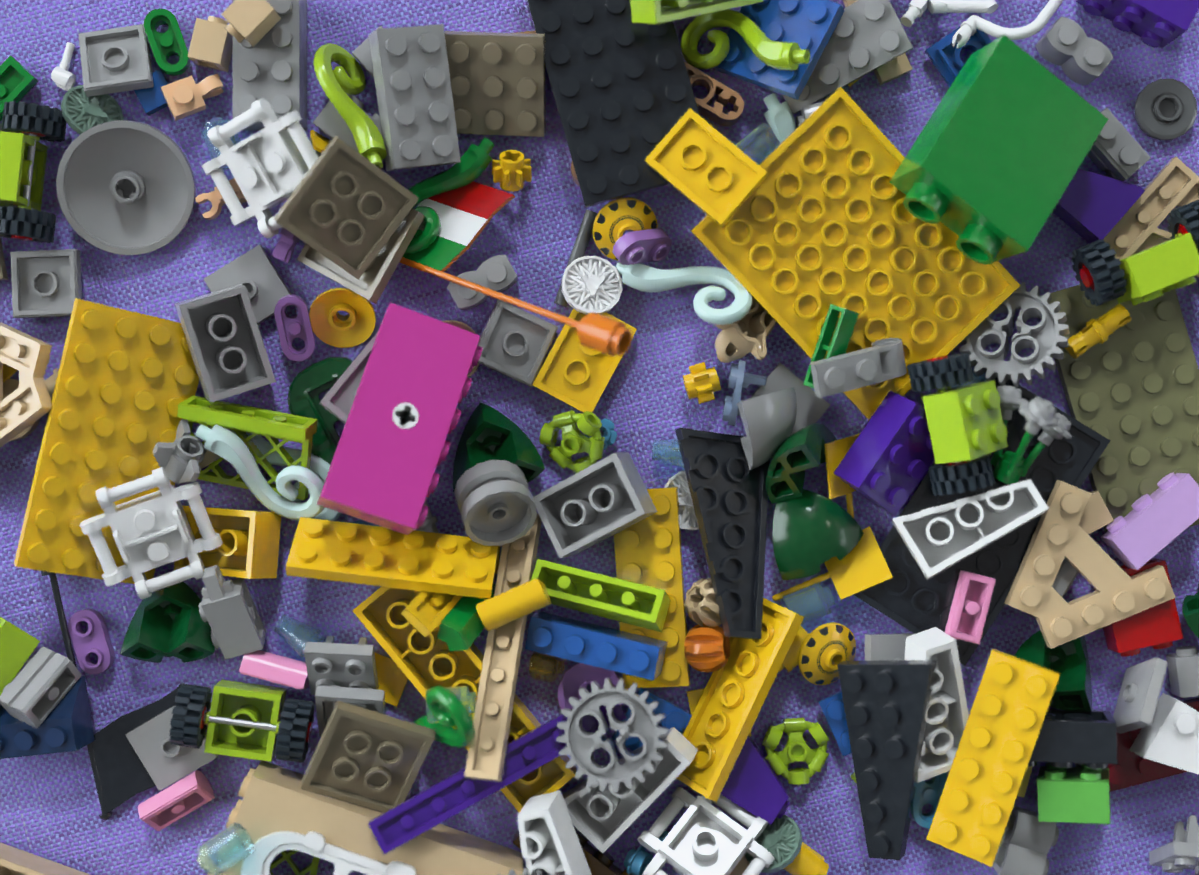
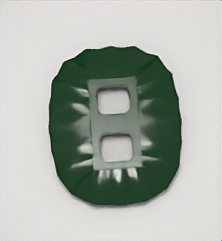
M328 357L311 364L297 374L288 391V406L291 414L318 419L317 432L312 438L311 453L322 458L330 465L340 440L334 427L339 419L319 404L321 401L319 395L330 389L353 361L346 357Z

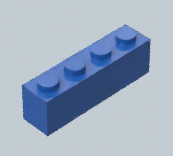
M539 612L531 616L525 644L526 650L653 681L661 674L667 647V641L545 612Z

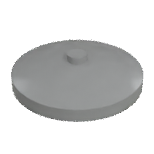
M109 121L98 124L80 134L63 154L56 177L59 205L71 227L79 236L93 246L120 255L149 253L171 242L188 222L195 202V179L191 165L184 152L162 131L137 121Z

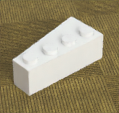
M1031 479L979 495L893 518L892 523L924 576L929 580L1044 514L1049 508Z
M937 627L908 636L905 642L904 660H937L930 684L932 689L931 698L927 703L925 721L927 723L919 770L915 776V782L917 783L950 771L969 717L957 642Z
M1162 693L1158 700L1152 725L1142 727L1130 751L1142 758L1199 774V712L1180 700Z
M675 727L669 729L667 733L659 735V739L668 742L665 748H657V751L664 756L662 761L651 760L656 771L651 773L645 769L643 770L646 778L645 782L642 783L636 777H633L632 789H628L624 781H622L619 791L615 792L612 783H608L604 791H600V781L595 780L588 787L586 779L562 795L573 825L602 853L619 838L694 759L698 749ZM643 746L639 747L631 753L639 754L643 751ZM624 757L618 760L620 764L625 762Z
M561 791L530 797L517 815L522 857L525 858L529 875H536L538 870H542V875H592Z

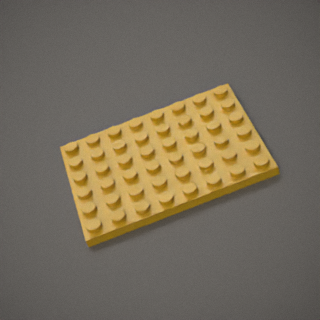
M840 87L759 164L767 172L768 176L723 227L706 215L691 232L810 359H812L830 304L859 313L846 353L872 347L871 344L881 339H902L907 371L905 375L842 392L870 420L890 390L904 396L912 388L907 365L948 355L1021 285L999 261L991 264H981L965 256L956 246L959 236L943 223L933 224L924 222L913 216L905 208L903 200L906 195L890 183L905 157ZM841 312L839 313V316H838V319H837V322H836V325H835V328H834V331H833V334H832V337H831V340H830V343H829L828 346H830V344H831V341H832V338H833V335H834V332H835L837 323H838V321H839Z

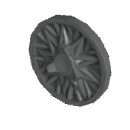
M1158 79L1146 85L1138 94L1134 105L1135 119L1139 128L1149 137L1160 141L1173 140L1184 135L1193 126L1197 116V101L1192 91L1184 83L1174 79Z

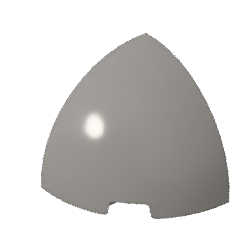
M794 387L737 403L747 435L740 438L749 470L755 469L771 460L779 447L791 436L797 416V397Z

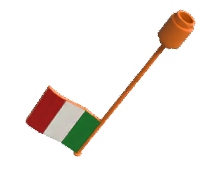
M473 181L468 185L432 196L419 203L417 207L427 206L435 210L440 218V231L435 241L429 247L415 254H404L399 263L577 328V335L582 346L609 356H622L627 352L632 340V331L626 328V325L620 321L592 312L578 322L444 272L469 249L494 215L515 198L513 194ZM425 221L421 222L414 236L423 231L426 225Z

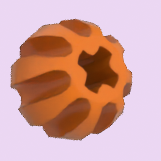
M704 623V627L699 624L695 625L687 633L684 643L685 657L688 664L695 670L705 673L720 670L726 665L730 656L729 637H725L723 628L720 626L709 627Z

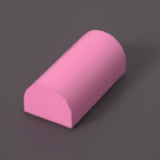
M960 570L945 629L946 634L954 639L980 645L996 579Z
M262 650L247 653L243 656L239 669L240 674L300 690L309 687L306 662Z
M196 770L138 805L139 817L148 825L160 831L213 800L215 796L211 784L201 771Z

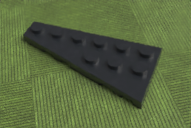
M678 428L675 430L716 602L719 604V614L725 637L761 639L768 505L766 477L770 460L755 469L749 470L740 440L743 436Z
M937 660L842 661L838 664L869 858L900 860L905 855L911 820L909 812L911 801L915 796L916 787H914L916 772L919 770L927 723L925 721L927 703L931 698L932 689L930 684Z

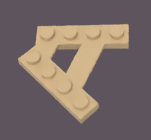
M1177 157L1172 158L1144 189L1145 192L1103 239L1105 243L1108 242L1110 244V250L1114 249L1116 252V259L1122 260L1171 240L1172 233L1157 227L1176 206L1181 207L1199 200V176Z
M0 322V448L48 413L52 408L50 395L44 380L52 345ZM3 363L19 370V388L5 399H3Z
M1056 480L1047 502L1049 509L1042 514L1004 602L1011 607L1035 616L1045 643L1051 649L1176 598L1163 566L1157 565L1130 577L1079 526L1092 493L1060 480ZM1064 558L1096 591L1066 602L1052 586Z

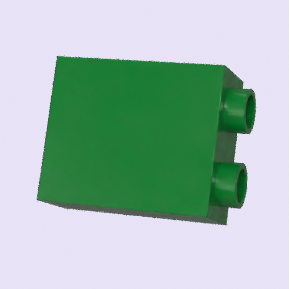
M1002 35L969 56L893 175L890 183L906 195L903 204L913 216L927 223H943L959 236L956 246L965 256L981 264H991L1029 250L1108 121V118L1006 35Z

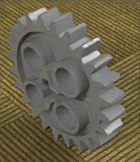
M1022 282L1018 290H1015L959 343L963 345L959 348L960 353H969L971 367L975 366L974 373L976 377L986 372V381H993L997 377L1000 386H1004L1007 380H1012L1014 387L1018 388L1019 381L1023 378L1029 385H1032V375L1034 374L1041 379H1045L1043 371L1045 367L1055 371L1056 365L1053 358L1064 359V353L1060 348L1069 346L1068 338L1064 336L1070 334L1069 326L1064 324L1067 321L1066 313H1058L1061 310L1060 302L1051 303L1050 292L1040 297L1039 286L1036 285L1030 292H1027L1026 284ZM1020 308L1022 310L1016 321L1018 333H1014L1012 338L1011 357L1009 361H1004L1010 347L1008 337L1012 336L1014 330L1015 311ZM998 313H1005L1008 315L1002 321L992 320V318ZM1031 318L1041 319V322L1035 326L1025 324ZM997 343L1001 345L997 351H985L989 344ZM1031 348L1034 350L1031 356H1018L1022 349Z
M606 678L604 688H600L595 680L591 682V693L584 687H581L579 689L581 700L573 696L568 699L574 707L573 709L563 708L561 710V713L568 720L557 723V727L565 730V734L558 736L556 741L566 743L567 747L562 749L559 755H570L571 759L565 767L570 768L576 765L579 769L576 772L575 778L578 779L586 774L588 776V787L595 780L600 781V791H604L607 784L612 783L614 791L618 792L621 782L624 781L628 789H632L633 777H636L643 783L646 780L643 772L644 769L651 773L656 771L654 764L651 762L652 759L656 761L663 760L664 756L657 751V748L667 747L668 742L659 739V735L667 733L668 728L658 726V722L665 718V714H654L653 710L659 702L654 701L650 704L646 702L649 695L648 690L640 696L636 694L637 683H634L628 690L625 689V682L622 678L616 687L612 686L610 678ZM624 703L630 707L632 714L628 721H620L615 717L613 710L616 704ZM601 705H604L607 709L612 730H619L621 733L616 738V742L625 760L623 764H620L618 761L613 740L604 737V734L608 731V725L601 713ZM585 715H593L599 721L597 732L590 733L584 730L582 719ZM635 736L641 739L643 751L639 754L630 753L625 746V741L628 737ZM597 748L606 749L611 756L610 763L599 765L594 760V750Z

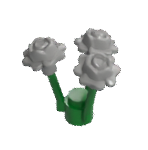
M1004 385L998 386L996 389L1000 395V410L1003 424L1007 428L1008 420H1011L1013 410L1019 407V413L1024 415L1028 421L1025 426L1026 433L1016 453L1006 451L1002 455L1003 449L994 452L991 459V464L995 466L993 470L994 478L1011 485L1018 483L1021 476H1026L1029 467L1046 445L1049 446L1054 439L1065 438L1071 440L1072 435L1068 432L1071 422L1064 415L1055 412L1056 408H1054L1052 402L1043 400L1040 397H1036L1029 402L1022 398L1021 389ZM1041 427L1043 432L1037 438L1039 442L1025 460L1022 456L1033 434H1037Z

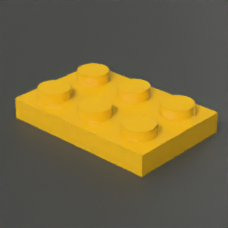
M691 108L645 159V162L721 227L729 221L768 176L762 167Z
M573 309L568 318L580 322L588 315ZM607 312L601 314V315H603V316H606V317H609V318H611V319H614V320H617V321H620V322L624 323V324L626 325V328H628V329H630V330L632 331V338H633L634 334H635L636 331H637V329H636L635 327H633V326H631V325H629V324L623 322L622 320H620V319H618V318H616V317H614V316L608 314ZM565 324L532 385L583 413L586 411L593 413L623 355L609 356L582 346L577 335V328Z

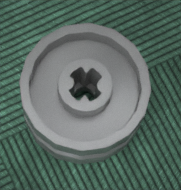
M489 460L478 463L465 471L457 481L454 490L456 503L466 534L474 542L485 546H501L514 542L524 536L534 525L537 516L536 505L529 491L525 475L516 464L506 460Z

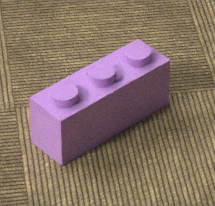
M1172 472L1166 475L1157 483L1159 488L1150 496L1145 494L1138 498L1132 504L1133 510L1125 517L1119 516L1115 518L1113 522L1106 526L1108 531L1101 538L1125 567L1138 570L1199 519V485L1189 473L1174 474Z

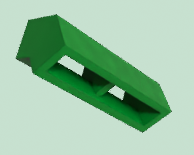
M830 304L811 362L823 360L827 350L826 358L846 353L859 313ZM841 312V315H840L839 321H838V323H837V326H836V329H835V332H834V335H833L831 344H830V346H828L829 343H830V340H831V337H832V334H833V331H834V328H835V325H836V322H837L839 313ZM809 365L803 385L814 389L811 365Z
M494 583L492 587L491 598L494 597L496 585ZM463 596L441 622L437 638L446 642L450 651L468 650L485 628L475 606L488 599Z

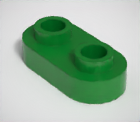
M154 9L146 15L144 29L155 60L161 71L170 76L181 75L189 68L190 59L187 57L188 49L177 19L173 13L166 9ZM160 25L168 26V30L165 33L157 32V28ZM176 55L180 58L178 63L170 64L168 63L169 57Z

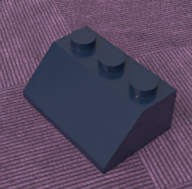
M81 676L37 729L12 717L0 704V759L77 751L95 741L85 676Z

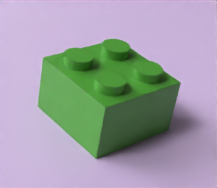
M1047 762L1046 766H1040L1037 778L1039 822L1110 824L1109 768L1092 769L1088 768L1086 763H1081V767L1069 768L1053 767L1051 762Z

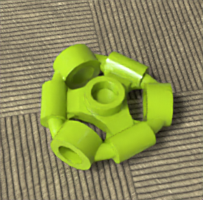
M571 410L554 415L551 422L545 423L540 432L539 442L546 446L550 452L548 456L561 468L567 467L576 474L602 459L605 438L601 436L600 432L602 422L594 413L586 411L583 414H579ZM576 423H577L578 428H579L584 434H586V435H588V436H592V437L588 438V437H586L585 435H583V434L576 428ZM559 429H561V446H555L559 435ZM588 453V456L581 457L574 462L572 461L573 454Z
M804 717L784 719V723L779 725H770L765 733L762 745L765 746L767 753L765 759L776 776L782 775L788 780L789 784L802 785L810 783V778L816 772H821L829 755L826 750L830 739L818 722L805 721ZM806 730L811 733L819 747L811 749L805 743L803 734ZM783 732L788 735L785 747L782 751H775ZM801 761L808 764V768L788 769L789 763Z

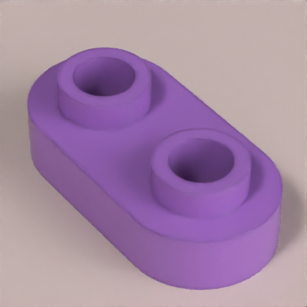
M661 228L632 231L617 240L612 252L622 265L660 261L668 255L672 240Z
M286 295L279 299L274 309L281 348L284 355L290 360L304 361L313 354L315 349V338L309 318L308 306L301 297ZM290 305L295 306L298 309V314L293 317L287 315L286 307ZM295 338H302L305 346L303 348H296L292 341Z
M84 609L74 613L68 622V631L79 666L86 673L94 675L108 670L114 662L115 654L103 616L94 609ZM82 621L88 623L89 629L87 632H83L80 628ZM92 652L98 656L97 664L92 663L90 660Z

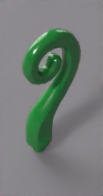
M484 137L478 146L474 144L469 146L460 158L461 162L409 188L408 190L419 198L413 208L425 199L463 187L475 181L493 160L488 154L495 144ZM419 206L414 209L425 216L423 221L426 222V225L420 234L413 237L404 254L421 252L429 247L437 238L441 223L438 214L431 207Z
M434 686L430 688L426 693V701L432 715L422 716L415 720L414 724L435 730L434 740L460 749L469 746L475 738V728L464 704L444 687Z

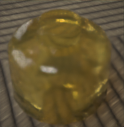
M532 652L529 662V674L532 679L553 682L559 674L563 673L564 661H561V658Z

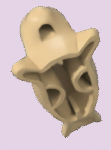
M753 297L750 311L741 320L732 324L716 325L722 331L716 337L715 349L718 360L723 363L741 359L750 352L758 360L764 359L767 354L766 337L777 322Z

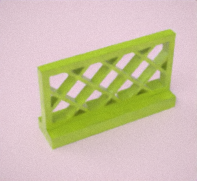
M193 395L178 404L177 417L188 420L190 436L196 437L192 432L193 422L202 424L210 429H213L217 424L225 429L234 430L257 459L256 463H260L269 474L271 479L267 483L280 496L282 495L278 492L276 484H271L272 482L276 483L279 473H277L266 457L277 451L288 465L287 467L292 465L298 466V463L301 462V466L310 469L312 438L317 432L318 419L219 400L210 403L204 397ZM256 435L265 436L273 446L264 455L251 440ZM288 441L302 443L301 457L295 461L283 447ZM222 457L209 464L206 469L200 470L197 478L199 480L249 489L239 474L236 476L226 475L218 465V463L224 460ZM299 482L296 499L306 500L309 490L303 483Z

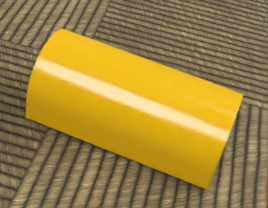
M535 578L478 603L475 607L487 631H491L550 605L551 600L544 582Z

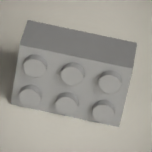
M239 284L175 303L205 398L210 403L276 382L245 285Z
M615 452L533 497L537 512L559 558L574 556L657 513V509L629 452Z

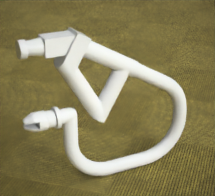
M912 0L908 11L900 20L904 26L911 27L917 17H921L926 9L932 14H991L997 10L998 4L995 0ZM1049 0L1032 23L1020 28L1001 27L979 16L972 15L967 21L962 22L960 29L952 37V46L954 47L956 43V49L965 46L971 36L976 33V29L995 38L1006 35L1010 40H1020L1033 36L1044 28L1063 0Z

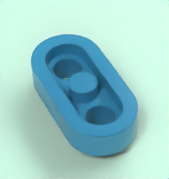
M946 772L932 777L929 781L914 782L916 790L914 799L911 801L910 811L914 820L924 828L930 829L947 780ZM925 804L932 805V810L928 814L922 813V807Z

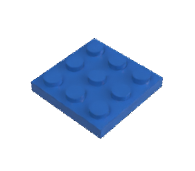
M764 0V2L742 6L739 12L756 23L770 40L796 42L800 50H809L810 61L808 64H799L798 68L794 71L772 68L760 61L739 33L730 28L727 34L730 42L729 53L714 69L798 100L845 10L841 4L829 0Z

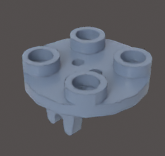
M739 360L738 364L731 363L728 388H733L732 396H725L722 420L728 421V425L735 426L737 415L741 416L737 403L742 401L740 400L742 388H748L749 384L766 386L767 381L765 376L745 373L746 361Z

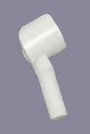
M69 42L66 43L60 66L55 67L51 73L53 82H55L57 87L65 91H69L74 87L76 82V75L68 71L75 45Z

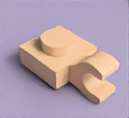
M218 74L208 76L198 84L195 83L191 75L162 86L161 92L174 120L177 121L206 110L204 99L222 94L223 84Z
M235 178L229 180L241 204L246 202L247 200ZM214 187V191L202 193L195 198L198 204L211 201V210L202 214L207 220L217 218L221 213L222 206L226 204L217 187Z

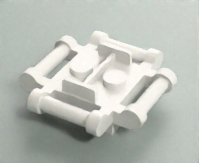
M260 98L252 103V108L223 126L216 125L208 130V137L211 143L219 149L221 155L204 163L202 168L206 175L212 177L232 214L230 219L233 225L238 226L256 217L260 233L269 239L278 234L279 229L282 228L273 219L275 216H272L270 209L290 197L319 157L300 124L302 118L298 111L289 112L278 120L269 102L264 98ZM256 121H262L265 127L263 130L249 136L236 145L233 144L230 137ZM227 165L249 204V207L245 209L222 170Z
M163 467L152 470L153 474L114 488L108 489L103 487L97 489V500L104 513L86 519L79 524L83 534H88L104 571L102 578L105 585L112 586L126 578L132 577L137 594L141 600L151 597L152 592L195 577L198 580L203 578L205 566L199 552L210 551L223 544L220 534L214 531L201 499L202 489L199 482H192L174 488V485L171 486ZM155 487H158L160 489L159 491L141 496L139 498L121 503L119 505H115L114 503L117 500L138 494L140 492ZM187 499L202 535L201 538L195 539L180 500ZM110 525L114 540L125 565L116 566L101 531L103 527ZM188 557L190 562L188 566L147 580L144 572Z
M678 787L671 795L672 801L649 830H644L637 838L643 847L656 854L642 875H668L661 870L666 862L680 875H730L746 852L753 856L754 859L742 875H759L764 867L768 868L775 859L768 850L755 842L766 828L768 821L759 816L756 818L750 812L721 794L717 802L703 795L695 798L681 787ZM715 803L717 806L726 811L728 814H730L732 817H734L736 820L741 822L749 829L746 830L743 827H741L731 818H729L720 810L715 808L712 804ZM683 807L688 808L664 841L661 842L659 837Z

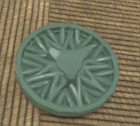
M83 85L72 87L63 96L61 103L63 118L79 135L98 124L124 120L121 107L109 94L87 97Z
M783 815L780 819L776 817L772 825L767 824L762 834L755 840L775 858L768 868L764 867L761 873H774L784 869L794 861L800 852L803 841L801 829L792 818ZM745 853V857L750 864L754 858L749 853Z

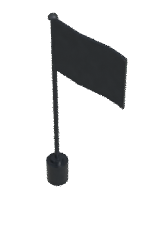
M41 571L42 576L49 575L67 658L76 666L56 573ZM182 683L160 700L119 717L95 733V741L87 745L102 811L99 817L102 820L110 819L113 809L137 793L156 786L127 739L126 734L174 706L175 698L178 697V690Z

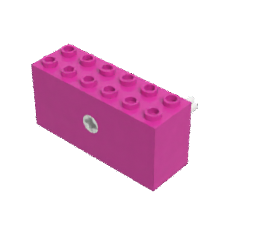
M391 302L389 303L317 505L405 535L423 525L429 508L423 505L425 498L434 493L440 474L435 473L436 466H440L441 461L444 462L451 442L445 440L447 434L450 435L452 429L455 430L461 415V410L456 409L457 404L461 403L463 397L466 398L472 382V379L467 377L468 372L471 373L473 367L477 366L483 347L477 346L481 335ZM399 417L404 418L403 424H404L405 426H402V425L399 424V423H400V418H399Z

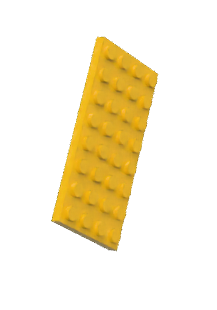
M75 298L52 396V408L48 414L14 565L16 567L103 580L102 575L104 571L88 534H83L79 524L86 519L104 513L97 500V489L103 487L111 489L153 474L152 470L160 468L153 454L156 442L173 443L175 441L177 427L182 419L177 417L178 404L192 395H196L199 382L181 323ZM169 480L170 483H171V486H173V485L175 486V482H172L171 480ZM155 487L140 492L138 494L117 500L114 503L115 505H119L121 503L159 491L160 489L158 487ZM110 525L101 528L116 566L125 565L114 540ZM156 568L144 572L147 580L154 577ZM132 577L126 578L123 581H121L123 583L134 584Z

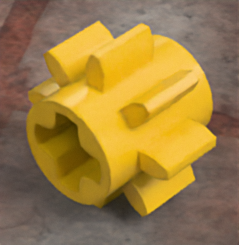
M517 150L503 151L499 155V160H492L493 182H500V187L506 191L521 190L524 187V181H532L531 159H524V154Z
M705 362L689 366L690 374L682 376L689 400L697 398L699 404L715 400L714 392L721 391L715 367L706 369Z

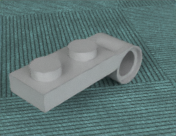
M881 339L871 344L872 347L811 362L815 396L823 398L905 375L907 371L902 339Z

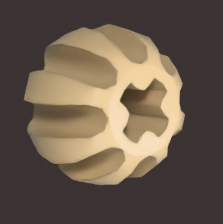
M702 578L694 582L685 594L686 600L684 603L685 610L690 619L704 627L703 623L709 627L721 625L719 604L716 602L711 578Z

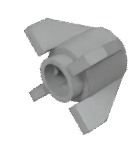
M186 419L180 420L176 439L173 443L156 442L153 449L154 457L160 468L163 467L169 480L178 484L197 481L200 470L220 458V456L205 449L203 443L198 438L190 436L191 432L188 420Z

